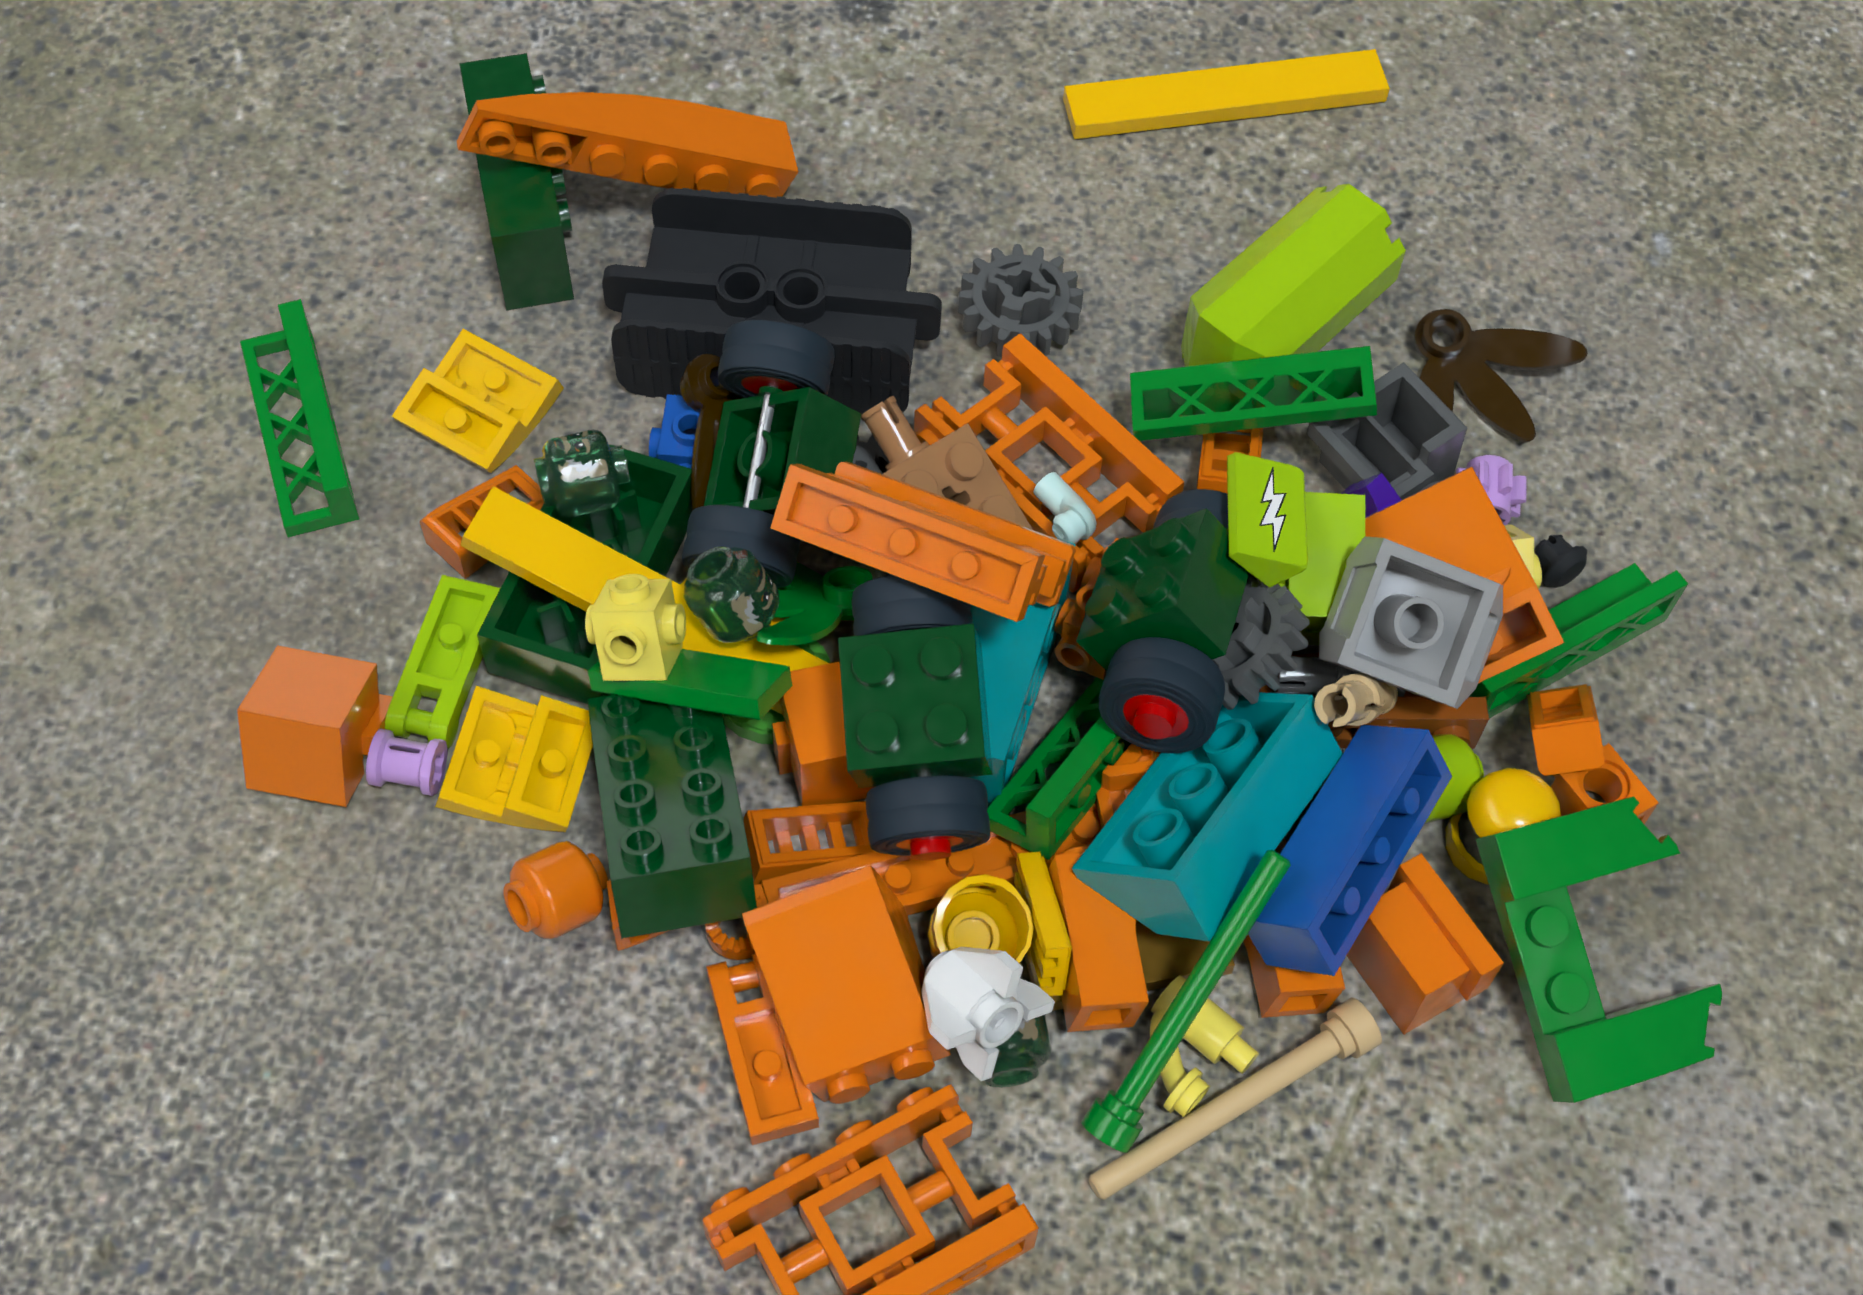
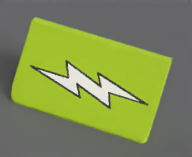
M1234 452L1228 455L1229 557L1263 584L1272 587L1303 572L1308 566L1304 472L1290 464Z

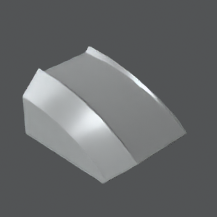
M1365 536L1346 560V568L1327 620L1319 632V659L1356 673L1368 675L1380 682L1458 709L1477 687L1502 620L1503 585L1388 539Z

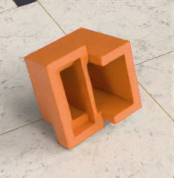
M277 645L237 709L246 788L347 807L364 775L363 755H368L375 733L379 729H385L386 714L393 697L379 694L377 663Z
M840 661L790 671L793 686L780 699L785 721L772 723L774 754L779 775L793 772L801 806L846 803L865 799L867 792L874 787L859 788L847 771Z
M1422 853L1399 865L1387 892L1381 896L1346 955L1403 1035L1464 999L1468 1001L1488 989L1504 964Z

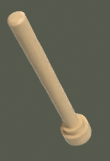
M1353 997L1328 1011L1327 1021L1320 1025L1321 1033L1091 1174L1089 1184L1099 1199L1105 1200L1331 1058L1337 1056L1340 1059H1345L1349 1055L1354 1058L1363 1056L1382 1043L1381 1032L1373 1016L1359 1000Z

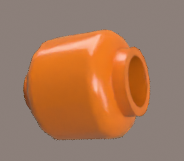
M568 841L558 842L515 862L510 872V882L504 886V899L512 919L522 931H532L541 938L553 939L598 917L603 908V890L607 888L606 881H608V877L602 862L595 854H585L580 847Z

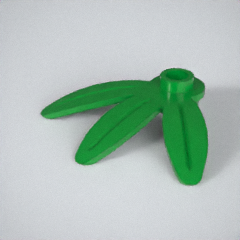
M797 562L792 583L786 587L778 588L780 590H775L776 593H774L773 589H763L760 592H755L758 588L744 591L745 589H735L721 585H705L700 587L696 593L733 611L731 606L733 599L737 600L743 592H745V597H750L751 594V598L754 600L752 602L754 607L752 614L761 617H789L760 630L756 640L770 645H801L825 637L838 626L841 620H854L851 601L853 591L859 585L872 580L873 576L868 570L855 566L834 568L822 576ZM765 591L769 593V597L770 594L773 595L772 604L766 610L762 609L768 604V601H765L763 596Z

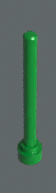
M1272 849L1266 851L1118 1090H1109L1104 1099L1096 1097L1082 1119L1081 1124L1106 1145L1120 1152L1128 1153L1142 1131L1143 1127L1139 1121L1144 1111L1140 1108L1141 1104L1291 866L1290 860Z

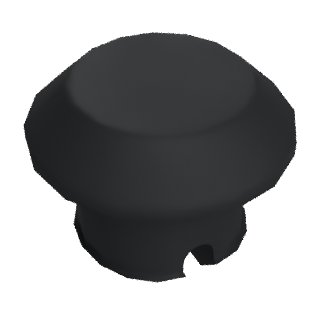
M1550 535L1548 540H1542L1534 549V553L1539 558L1541 569L1545 572L1543 584L1547 587H1561L1568 584L1586 566L1587 549L1584 546L1572 547L1563 539L1562 535Z

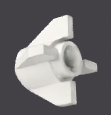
M959 947L940 953L927 966L921 989L929 1033L946 1050L956 1047L964 1066L980 1081L992 1078L999 1053L996 1047L1003 1044L1015 1033L1022 1019L1028 1021L1052 1012L1055 1000L1038 985L1020 979L1023 967L1006 951Z

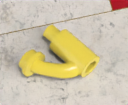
M1179 975L1167 986L1153 1005L1151 1012L1154 1014L1150 1024V1037L1186 981L1182 975ZM1210 998L1206 1000L1183 1037L1213 1064H1216L1223 1058L1241 1074L1251 1066L1259 1055V1052L1240 1037L1244 1027ZM1177 1047L1160 1074L1164 1086L1169 1093V1097L1163 1107L1169 1113L1175 1110L1182 1117H1185L1201 1102L1210 1089V1085L1201 1079L1203 1073L1196 1067L1188 1074L1186 1073L1179 1048Z

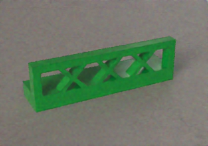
M301 299L278 304L284 330L240 341L282 522L288 538L360 519L313 334ZM289 350L291 361L280 375L259 366L257 357ZM264 384L270 386L267 391H265ZM284 393L302 401L303 406L291 421L270 412ZM275 429L281 432L278 438L276 437ZM295 439L313 446L314 453L302 468L281 458ZM286 476L293 479L289 485ZM306 486L325 494L328 507L295 515L293 503Z
M1370 346L1130 373L1133 435L1139 441L1377 415ZM1354 392H1357L1361 396L1347 398Z
M1633 563L1549 609L1564 641L1563 644L1478 683L1476 689L1469 697H1486L1489 719L1526 699L1530 692L1546 688L1666 621L1688 586V582L1675 570L1651 583L1640 568Z
M1095 678L1005 786L1001 795H998L990 804L987 812L991 832L1031 852H1040L1041 856L1050 860L1096 802V794L1102 787V772L1108 765H1114L1131 744L1114 733L1104 722L1100 714L1099 694L1104 680ZM1096 721L1081 740L1078 730L1081 725ZM1063 762L1047 781L1044 770L1049 764ZM1028 804L1026 807V824L1008 816L1015 806Z

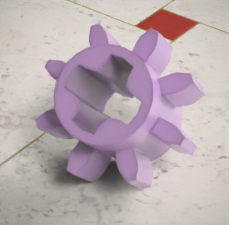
M1483 455L1470 460L1466 468L1456 469V473H1459L1469 467H1473L1504 525L1510 522L1511 517L1518 518L1520 516L1521 504L1526 503L1527 478L1520 475L1513 476V464L1500 456Z

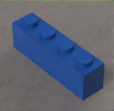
M1374 725L1360 726L1289 841L1280 852L1281 855L1290 860L1291 866L1248 933L1266 965L1335 976L1452 778L1428 729Z

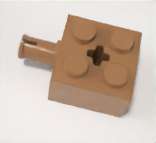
M894 396L889 397L884 402L882 401L861 415L862 421H865L890 462L885 466L887 471L883 475L1032 529L968 423L934 444L929 445L927 441L921 444L897 405V400Z

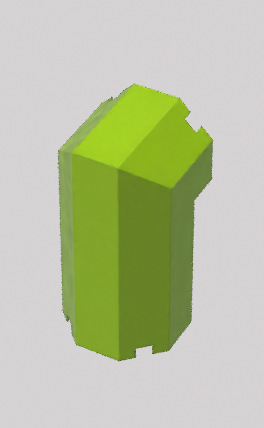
M1350 184L1337 185L1329 192H1326L1327 186L1315 188L1190 297L1181 344L1182 359L1184 358L1185 367L1318 352L1398 278L1406 250L1400 238L1396 239L1393 243L1390 241L1385 229L1392 222L1386 209Z

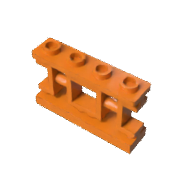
M1021 333L1003 345L1002 360L997 362L995 359H992L985 364L983 386L991 392L985 398L962 414L953 408L942 396L932 402V409L927 404H923L915 410L914 433L921 444L927 441L929 445H932L967 423L976 436L987 429L997 438L998 441L987 448L985 452L1023 512L1032 530L1056 538L1052 530L1053 523L1048 519L1053 513L1034 495L1033 491L1036 484L1012 462L1043 440L1072 467L1060 477L1088 505L1095 515L1097 524L1096 530L1090 538L1086 540L1080 539L1075 545L1076 552L1073 559L1069 586L1071 592H1075L1081 587L1085 571L1091 560L1095 556L1102 559L1104 548L1094 539L1097 535L1122 516L1130 520L1141 532L1153 529L1157 515L1165 502L1174 495L1183 492L1184 481ZM1021 399L1035 414L1017 426L1006 414L1020 404ZM1100 473L1118 488L1101 502L1086 489L1100 479Z
M840 462L836 467L835 474L823 473L802 464H790L770 527L781 533L1016 622L1024 619L1028 605H1034L1037 602L1051 607L1059 602L1076 552L1074 545L850 462Z
M952 1084L936 1092L931 1087H926L910 1094L897 1105V1113L875 1125L871 1120H865L849 1127L836 1138L835 1147L814 1158L809 1153H805L788 1160L773 1173L774 1180L752 1192L747 1187H742L725 1194L710 1207L712 1213L702 1220L705 1236L711 1248L715 1250L724 1271L757 1254L778 1295H799L794 1284L826 1266L830 1268L844 1295H858L871 1287L874 1288L862 1295H952L1033 1249L1039 1227L1025 1204L1018 1205L1015 1200L1016 1194L1009 1183L979 1200L975 1196L948 1148L970 1137L973 1125L967 1112H963L958 1104L959 1096ZM923 1136L922 1148L935 1168L936 1173L906 1189L887 1155ZM881 1186L910 1238L861 1266L852 1269L824 1217ZM951 1197L971 1231L995 1217L997 1218L915 1264V1262L930 1255L935 1250V1238L921 1216V1213ZM799 1204L800 1216L814 1240L779 1258L762 1223Z

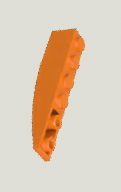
M594 92L541 93L476 100L457 139V147L461 151L667 189L689 188L698 191L711 190V192L722 191L730 192L731 194L744 193L753 196L766 195L777 198L783 197L799 172L785 121L688 101L635 94Z

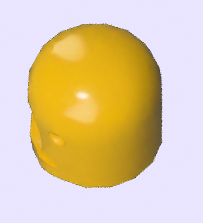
M1505 768L1488 773L1471 789L1467 800L1468 819L1480 838L1561 816L1560 803L1552 787L1540 776L1524 769ZM1462 813L1450 817L1445 829L1446 850L1453 865L1468 878L1489 885L1484 866L1478 863L1466 851L1459 838L1458 822Z
M986 874L966 877L950 887L935 907L928 931L931 954L935 958L944 951H951L959 947L1006 951L1020 963L1029 950L1032 941L1034 926L1030 908L1016 888L1005 879ZM984 885L994 888L996 890L983 889L975 886Z

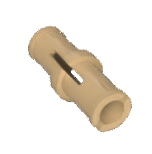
M1354 673L1343 676L1336 683L1326 685L1319 690L1315 697L1314 708L1317 716L1323 723L1328 724L1334 721L1332 727L1343 725L1360 726L1371 723L1379 715L1388 713L1394 708L1397 702L1398 691L1396 687L1375 680L1368 675Z

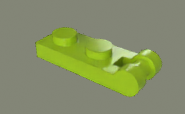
M446 575L441 576L388 707L385 719L386 730L393 731L396 737L406 739L412 733L427 737L428 743L433 739H441L446 741L447 748L453 745L458 732L459 717L483 658L477 634L500 587ZM422 696L438 700L433 712L417 709Z

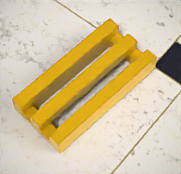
M1040 852L1017 853L1016 864L1019 872L1015 873L1014 885L1030 908L1034 926L1031 946L1027 951L1034 981L1049 996L1063 995V990H1066L1072 946L1044 856H1041Z

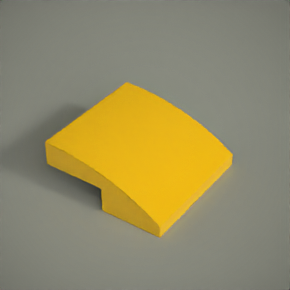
M463 328L435 372L433 373L426 368L422 369L392 417L397 422L485 471L492 473L515 452L540 423L564 387L558 379Z
M476 686L435 807L481 820L522 828L566 832L593 747L589 710L541 695L538 704L535 705Z

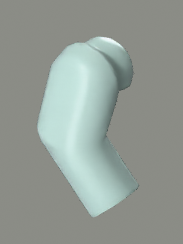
M1056 472L1047 474L1037 483L1033 493L1055 515L1052 530L1057 539L1076 544L1080 539L1086 540L1093 535L1097 524L1095 515L1084 500Z

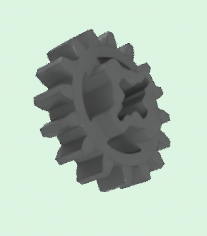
M1014 244L1012 255L1005 256L997 247L993 248L990 263L976 258L973 260L972 273H963L958 313L964 315V331L973 332L977 330L976 344L979 347L988 345L991 341L996 343L997 356L1002 357L1003 345L1020 333L1045 356L1050 355L1051 340L1065 346L1068 343L1069 331L1077 330L1079 327L1083 289L1076 288L1078 279L1076 271L1063 273L1064 259L1061 256L1052 259L1050 262L1044 260V248L1037 247L1032 255H1024L1021 245Z
M1248 575L1226 655L1212 659L1224 677L1225 696L1222 705L1227 710H1233L1239 697L1242 695L1251 704L1257 703L1261 687L1267 685L1270 689L1276 691L1280 688L1277 675L1282 669L1295 671L1298 667V664L1290 656L1293 651L1307 647L1308 641L1300 631L1310 624L1309 619L1300 610L1302 604L1286 586L1281 587L1279 584L1268 587L1262 582L1260 584L1252 575Z

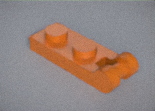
M752 954V961L727 967L726 961L706 966L713 1000L717 1009L751 1144L756 1145L819 1128V1117L812 1092L804 1085L756 954ZM759 987L762 998L737 1004L735 993Z

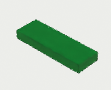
M686 649L681 650L667 680L603 681L599 661L588 670L592 691L761 720L793 686L790 666Z

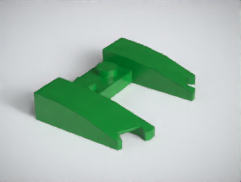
M1634 796L1476 839L1553 1102L1576 1103L1653 1079L1714 1057L1715 1048L1705 1046V1037L1710 1005L1721 1006V984L1707 985L1606 1015L1602 1006L1567 886L1680 854L1677 844L1669 835L1661 836L1657 839L1633 812L1639 804V801Z

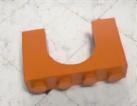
M1285 837L1274 851L1278 853L1282 851L1288 842ZM1089 846L1074 847L1061 854L1054 855L1048 868L1072 946L1066 990H1063V995H1061L1067 1032L1133 1027L1149 1003L1136 936V919L1077 879L1072 870V867ZM1249 935L1243 941L1250 961L1262 1018L1325 1013L1345 989L1341 967H1339L1335 976L1269 966L1265 964Z

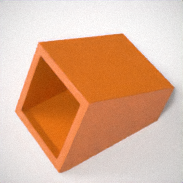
M872 865L742 913L745 927L804 1085L823 1102L830 1100L832 1103L841 1104L857 1100L869 1093V1085L894 1076L898 1080L922 1076L935 1067L934 1061L951 1055L950 1050H946L928 1030L921 992L925 970L906 909Z

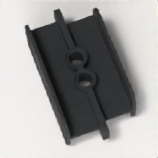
M668 188L657 194L653 200L652 217L654 228L646 267L614 264L607 266L604 270L602 288L605 305L613 311L622 313L621 320L614 326L611 335L617 380L627 391L650 398L663 397L666 399L667 394L682 395L680 381L688 363L702 354H713L721 358L724 337L731 325L747 320H768L808 329L824 337L832 344L835 358L830 374L828 397L862 415L882 401L884 402L889 397L894 396L897 400V405L903 413L909 403L910 375L915 340L930 341L936 339L940 334L941 299L931 293L906 291L911 269L912 225L905 215L894 208L876 205L863 206L862 204L854 203L843 204V202L830 203L821 200L808 201L799 198H775L766 195L753 196L744 193L731 194L730 192L722 191L711 192V190L698 191L689 188Z

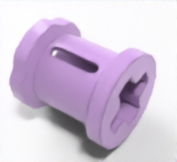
M379 729L372 739L367 756L366 780L368 784L382 787L387 781L420 787L421 793L424 795L433 796L437 794L445 775L448 755L446 741L433 739L429 743L400 739L395 738L391 730Z

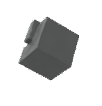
M1404 362L1374 381L1377 403L1376 416L1309 423L1307 435L1321 449L1319 462L1344 489L1354 483L1383 473L1401 500L1419 492L1423 487L1432 482L1442 481L1454 475L1467 431L1464 423ZM1354 392L1347 398L1361 396L1357 392Z

